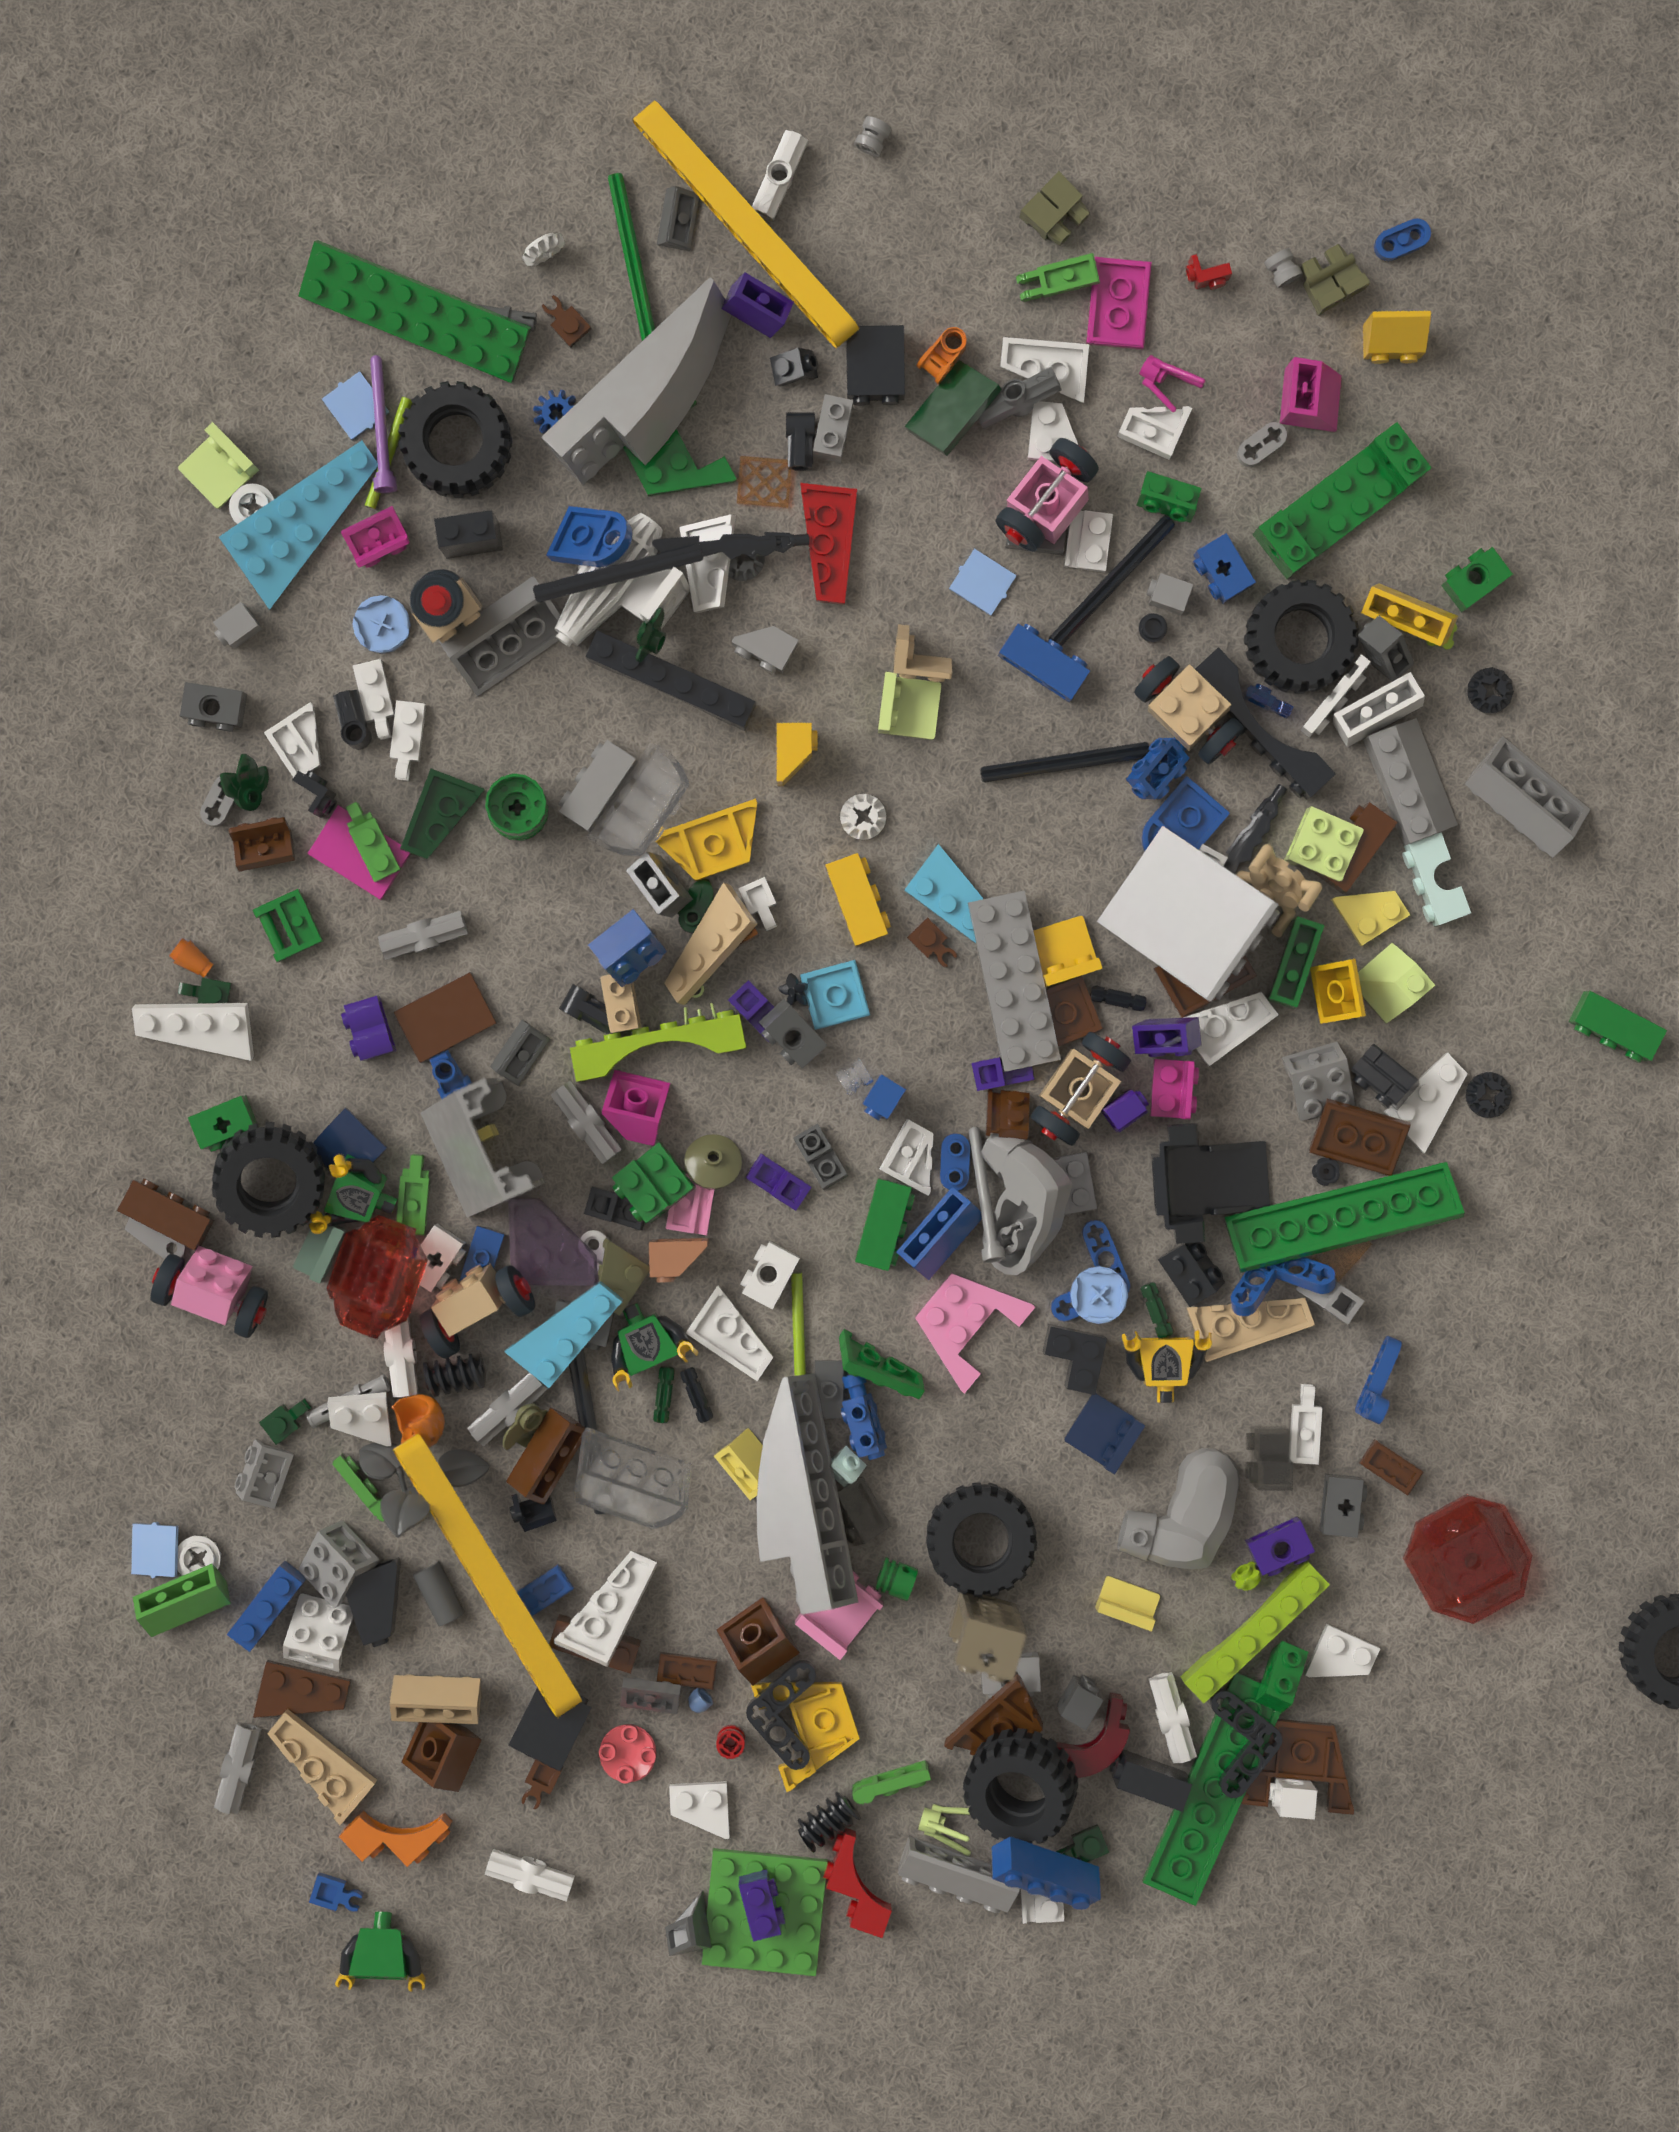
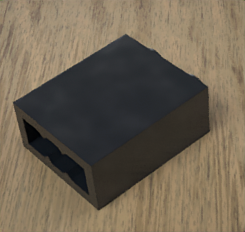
M904 325L858 326L859 330L846 340L847 399L853 400V405L857 406L870 405V401H882L883 405L899 404V400L905 399Z
M492 510L434 519L438 548L446 559L503 550L499 521Z
M537 1688L508 1746L560 1772L592 1708L587 1705L589 1700L580 1695L582 1702L557 1718Z
M1124 1749L1109 1768V1771L1113 1772L1112 1778L1117 1789L1183 1812L1192 1788V1783L1185 1771Z

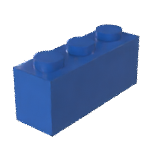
M1017 624L1001 648L998 657L1070 703L1090 672L1086 668L1088 664L1075 655L1070 658L1062 653L1063 647L1053 640L1049 639L1046 642L1038 637L1039 632L1032 626Z
M952 1187L896 1253L925 1278L930 1280L981 1221V1211Z
M284 1561L227 1633V1636L250 1652L307 1579L300 1571Z

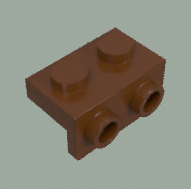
M273 817L266 821L252 824L243 823L237 827L229 828V835L234 846L236 868L239 872L295 861L292 832L284 817Z

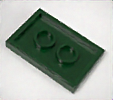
M958 360L907 422L905 428L925 443L948 456L1002 389L996 382Z

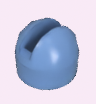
M696 1688L688 1698L690 1709L696 1713H702L713 1705L712 1697L703 1688Z

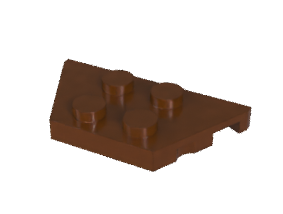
M1015 1675L1013 1681L1010 1680L952 1732L945 1739L944 1747L953 1750L954 1746L970 1750V1755L974 1756L982 1742H986L987 1738L994 1733H998L1000 1736L1002 1730L1012 1729L1013 1732H1017V1729L1021 1728L1027 1729L1028 1733L1034 1734L1035 1731L1040 1733L1043 1730V1721L1021 1676Z

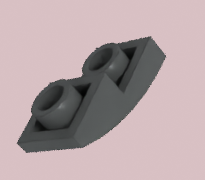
M818 1123L793 1137L823 1190L848 1176Z

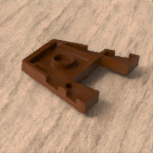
M1278 1719L1275 1727L1282 1735V1745L1249 1786L1241 1803L1244 1805L1268 1807L1271 1777L1329 1782L1327 1812L1354 1815V1807L1351 1802L1335 1726L1328 1723ZM1273 1732L1268 1741L1271 1744L1275 1742V1739L1273 1738Z

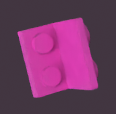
M1154 1059L1150 1116L1191 1119V1113H1196L1197 1097L1192 1096L1193 1085L1198 1084L1199 1068L1194 1067V1061Z

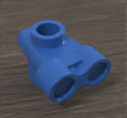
M448 1050L429 1059L433 1068V1076L440 1086L437 1088L441 1099L472 1084L468 1074L463 1075ZM441 1063H448L451 1066V1070L443 1071Z

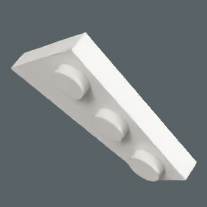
M1003 337L1000 367L1026 379L1052 367L1062 388L1058 393L1084 403L1089 344Z
M727 515L680 527L681 537L700 535V541L719 540L722 534H734L736 516ZM723 552L705 556L700 562L686 565L693 611L696 613L722 608L725 605L730 559Z
M1363 655L1358 658L1352 670L1340 680L1332 694L1323 701L1302 727L1301 731L1310 738L1314 732L1320 735L1330 723L1326 719L1333 710L1335 712L1340 711L1348 701L1344 697L1351 688L1356 691L1367 677L1363 673L1370 664V661Z
M1259 992L1183 1018L1199 1017L1202 1046L1196 1048V1051L1209 1067L1279 1014L1263 993Z
M1445 1053L1418 1079L1419 1086L1398 1110L1390 1106L1384 1113L1387 1116L1410 1122L1411 1127L1407 1137L1422 1153H1425L1468 1073L1449 1053Z
M718 1285L686 1334L758 1381L773 1359V1355Z

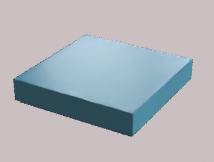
M856 960L800 975L801 981L808 983V988L804 992L815 1030L870 1015Z

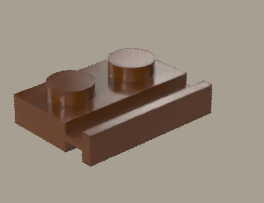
M988 1089L986 1136H990V1133H997L999 1137L1027 1140L1029 1133L1030 1093L1001 1090V1093H993V1089Z

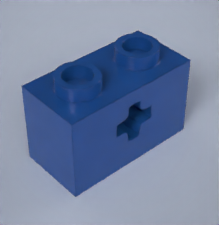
M1227 533L1200 548L1194 554L1195 560L1193 564L1201 576L1206 575L1210 582L1208 589L1215 600L1220 599L1222 604L1251 588L1256 583ZM1219 565L1228 568V571L1225 573L1226 576L1223 573L1219 575L1216 573Z
M880 1074L862 1103L867 1106L864 1112L879 1121L882 1116L888 1119L906 1089Z

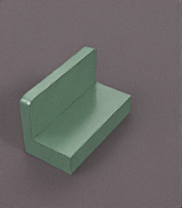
M327 1225V1229L323 1233L314 1234L310 1229L293 1268L309 1275L310 1280L319 1284L323 1283L348 1230L339 1225Z

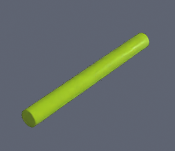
M406 397L401 398L388 436L390 466L401 437L398 432L399 425L403 424L405 420L402 415L405 409H410L412 405L411 399ZM373 482L364 506L375 510L381 493L374 491Z
M792 1273L794 1376L806 1375L802 1273Z

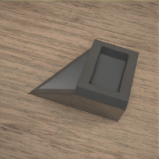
M703 1890L674 1923L665 1927L669 1956L712 1948Z

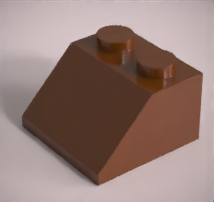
M764 1597L716 1629L736 1668L752 1686L800 1654L790 1634Z
M419 1722L401 1763L432 1788L459 1792L482 1739L468 1728L457 1723Z

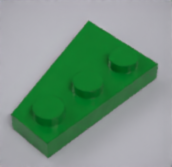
M843 1329L839 1336L843 1370L852 1376H860L871 1380L878 1386L894 1389L903 1396L921 1398L925 1392L922 1374L893 1357L883 1358L875 1351V1346L868 1342L864 1346L851 1339L853 1333Z

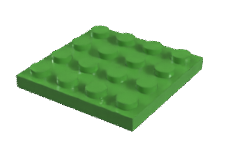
M713 1848L707 1907V1920L712 1948L703 1949L702 1965L816 1976L826 1882L823 1875L827 1866V1859ZM767 1869L770 1879H775L778 1896H775L777 1907L782 1906L786 1924L782 1925L781 1935L753 1942L739 1889V1876Z

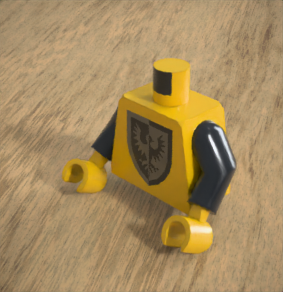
M1196 1330L1194 1333L1195 1343L1191 1337L1140 1338L1137 1331H1135L1136 1336L1134 1339L1127 1340L1124 1333L1122 1334V1340L1125 1347L1126 1363L1136 1379L1143 1381L1146 1386H1157V1402L1172 1403L1174 1402V1386H1187L1188 1380L1195 1377L1203 1364L1206 1352L1212 1346V1333L1209 1332L1207 1338L1201 1339L1199 1338V1330Z

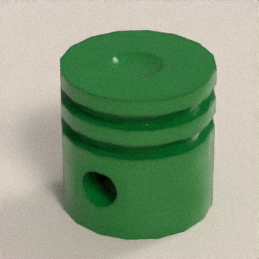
M885 1557L874 1590L878 1591L880 1588L882 1593L888 1591V1595L907 1601L912 1592L918 1568L902 1562L896 1564V1560L892 1559L890 1562L889 1558Z

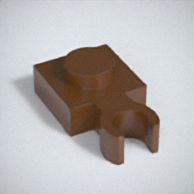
M553 295L551 297L557 303V307L554 310H549L543 304L542 308L548 316L556 319L550 324L552 329L571 348L591 330V326L573 306H570L565 311L559 298Z
M928 917L907 937L926 958L934 952L937 955L938 962L943 967L948 966L942 960L944 953L948 952L954 958L957 957L954 950L946 948L942 944L948 937Z
M535 1760L525 1779V1783L532 1787L524 1793L521 1801L522 1804L525 1803L528 1796H534L537 1802L533 1809L536 1810L542 1800V1791L551 1794L562 1769L559 1772Z

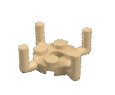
M1266 844L1250 864L1249 870L1251 872L1239 871L1236 876L1252 884L1254 888L1278 903V906H1281L1283 914L1272 929L1273 935L1281 937L1295 916L1294 908L1298 906L1302 911H1308L1321 892L1322 884L1316 881L1305 880L1298 869L1293 872L1287 867L1289 863L1277 858L1273 847Z

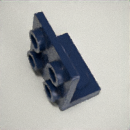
M1095 1393V1395L1091 1394L1064 1437V1441L1102 1464L1106 1470L1115 1475L1145 1425L1134 1416Z

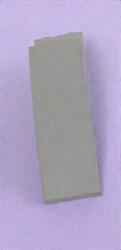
M711 277L542 436V439L561 464L582 485L594 477L598 470L610 459L614 458L624 446L646 465L666 443L698 397L713 368L731 314L721 309L725 298Z
M815 1373L782 1378L763 1441L757 1491V1536L760 1562L790 1557V1571L795 1580L797 1590L796 1602L800 1607L801 1615L858 1603L834 1471L831 1467L832 1461Z

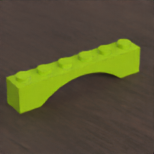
M733 1010L716 1013L717 1019L706 1021L704 1015L689 1018V1024L678 1026L677 1021L660 1024L661 1030L649 1032V1027L633 1029L632 1036L621 1038V1033L618 1032L603 1035L604 1041L593 1043L592 1038L575 1041L576 1047H571L570 1053L576 1082L605 1077L615 1065L629 1054L658 1042H690L706 1047L718 1054L745 1049L747 1046L740 1014L734 1015Z
M1308 1561L1300 1563L1283 1579L1271 1596L1245 1623L1224 1641L1199 1658L1180 1676L1181 1679L1203 1704L1206 1703L1326 1590L1330 1584Z

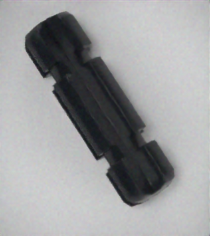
M1093 986L1090 993L1091 1000L1102 1003V1001H1105V1004L1127 1009L1132 1007V1010L1144 1011L1147 998L1142 995L1136 994L1131 996V993L1114 989L1105 990V987Z
M689 1367L682 1370L680 1376L683 1384L686 1383L687 1385L685 1389L693 1409L696 1408L697 1410L695 1414L698 1421L704 1423L711 1420L713 1413L710 1406L707 1407L708 1401L700 1381H697L698 1375L695 1368Z

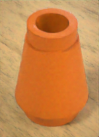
M183 938L169 955L170 958L175 960L174 964L203 978L214 965L191 940L188 942Z

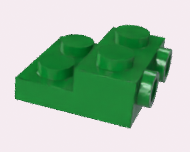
M658 1142L640 1158L630 1162L612 1177L616 1183L612 1186L616 1194L621 1199L627 1198L632 1204L630 1208L632 1215L637 1221L641 1222L644 1220L645 1223L654 1222L696 1188L662 1142Z

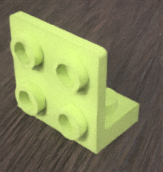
M212 422L205 429L210 436L179 465L178 469L214 507L220 509L232 497L233 493L245 485L259 469Z
M885 672L878 733L933 740L936 733L941 683L896 677L897 673Z
M1311 806L1306 809L1284 860L1293 866L1299 864L1340 882L1346 873L1362 836L1363 828Z

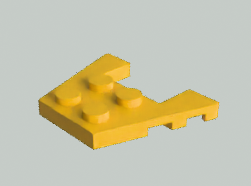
M758 1682L754 1686L751 1685L754 1696L756 1697L772 1682ZM790 1682L795 1691L799 1689L795 1686L796 1682ZM814 1682L789 1704L800 1738L809 1748L810 1759L806 1767L800 1770L791 1769L785 1763L778 1766L786 1792L794 1789L797 1784L810 1777L817 1769L829 1760L834 1759L860 1739L842 1682ZM779 1685L773 1690V1696L780 1701L787 1699L790 1694L788 1688L783 1685Z

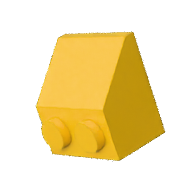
M1431 311L1372 312L1363 324V359H1371L1373 364L1388 363L1389 359H1400V363L1406 364L1417 362L1426 353Z
M777 723V786H784L812 758V751H818V731L812 730V723Z
M1356 959L1310 968L1320 1024L1366 1016Z

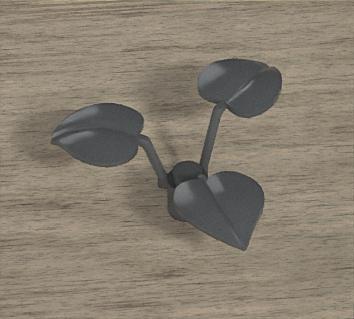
M371 1443L359 1450V1464L362 1471L373 1479H387L393 1476L394 1473L398 1475L402 1491L394 1490L385 1494L381 1500L380 1509L386 1525L399 1538L407 1530L426 1519L430 1511L429 1503L426 1502L422 1495H419L415 1487L407 1489L403 1472L400 1469L402 1466L393 1452V1449L399 1445L392 1443L391 1446H384L378 1443ZM463 1449L448 1451L438 1461L440 1468L452 1487H463L472 1484L482 1478L490 1468L488 1462Z

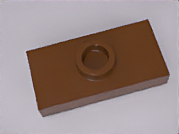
M1375 1439L1359 1462V1464L1407 1496L1424 1473Z
M661 1652L657 1682H670L681 1686L714 1690L718 1659Z

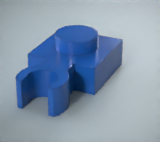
M319 1872L309 1903L333 1911H337L340 1903L350 1911H358L360 1906L353 1904L350 1898L353 1896L362 1898L364 1893L357 1889L345 1890V1880Z

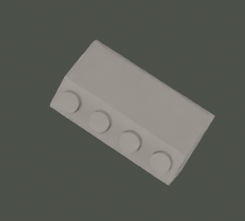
M534 576L481 611L480 617L471 624L459 626L456 629V634L443 643L439 640L446 654L476 696H479L559 641L556 638L558 632L554 628L561 615L551 600L536 601L533 586L539 583Z
M1417 718L1379 731L1363 739L1392 817L1398 822L1396 827L1404 846L1458 825Z
M1503 736L1474 769L1465 783L1474 795L1481 797L1497 814L1506 818L1514 825L1517 831L1525 834L1541 851L1546 852L1552 858L1575 837L1590 811L1585 804Z
M911 1836L908 1837L898 1866V1875L902 1876V1880L906 1883L928 1885L931 1891L944 1895L946 1892L957 1895L956 1898L964 1903L972 1904L975 1901L984 1904L983 1907L986 1910L994 1913H1000V1910L1008 1913L1020 1891V1888L1008 1887L1005 1883L993 1880L992 1864Z

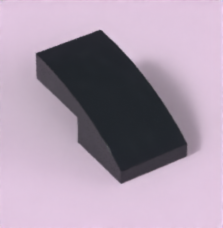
M591 1187L584 1211L585 1215L637 1230H643L645 1224L644 1220L639 1222L630 1212L632 1204L627 1198L621 1199L615 1192Z

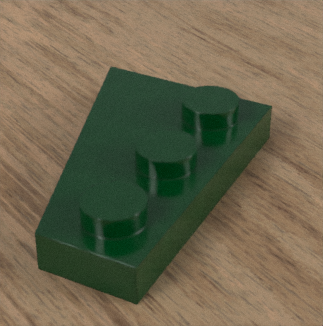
M430 768L400 850L427 860L485 789Z

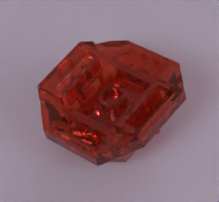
M377 1215L370 1222L364 1223L359 1229H353L345 1234L326 1288L330 1299L334 1300L335 1313L340 1325L378 1340L381 1333L407 1321L428 1262L415 1236L416 1228Z
M1465 1494L1416 1521L1403 1560L1432 1611L1475 1624L1524 1597L1533 1555L1504 1504ZM1476 1553V1563L1473 1566L1467 1567L1465 1565L1466 1556Z

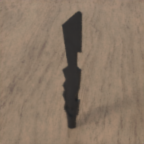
M764 532L765 536L722 534L719 540L700 541L699 535L654 539L652 545L659 552L663 553L700 544L703 557L723 552L729 559H733L741 554L753 558L756 554L768 556L774 551L784 553L791 547L809 545V535H794L784 532Z
M1278 784L1271 796L1265 798L1250 818L1253 820L1249 826L1241 831L1227 850L1228 860L1223 867L1235 874L1240 863L1251 861L1254 847L1263 843L1262 837L1270 832L1271 821L1278 816V805L1287 792L1284 786Z

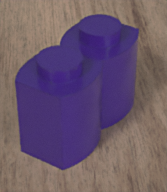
M373 996L344 1005L345 1012L341 1013V1017L346 1030L351 1029L354 1040L349 1042L354 1057L359 1056L360 1061H366L396 1052L395 1043L380 996Z
M1128 1089L1104 1106L1101 1112L1114 1131L1120 1133L1148 1113L1146 1107L1149 1106V1103L1140 1091L1134 1092Z

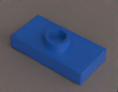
M481 1226L476 1227L460 1280L467 1277L466 1272L477 1265H481L483 1268L491 1263L492 1267H495L505 1234Z
M557 1564L516 1592L532 1617L572 1591L574 1586L561 1566Z

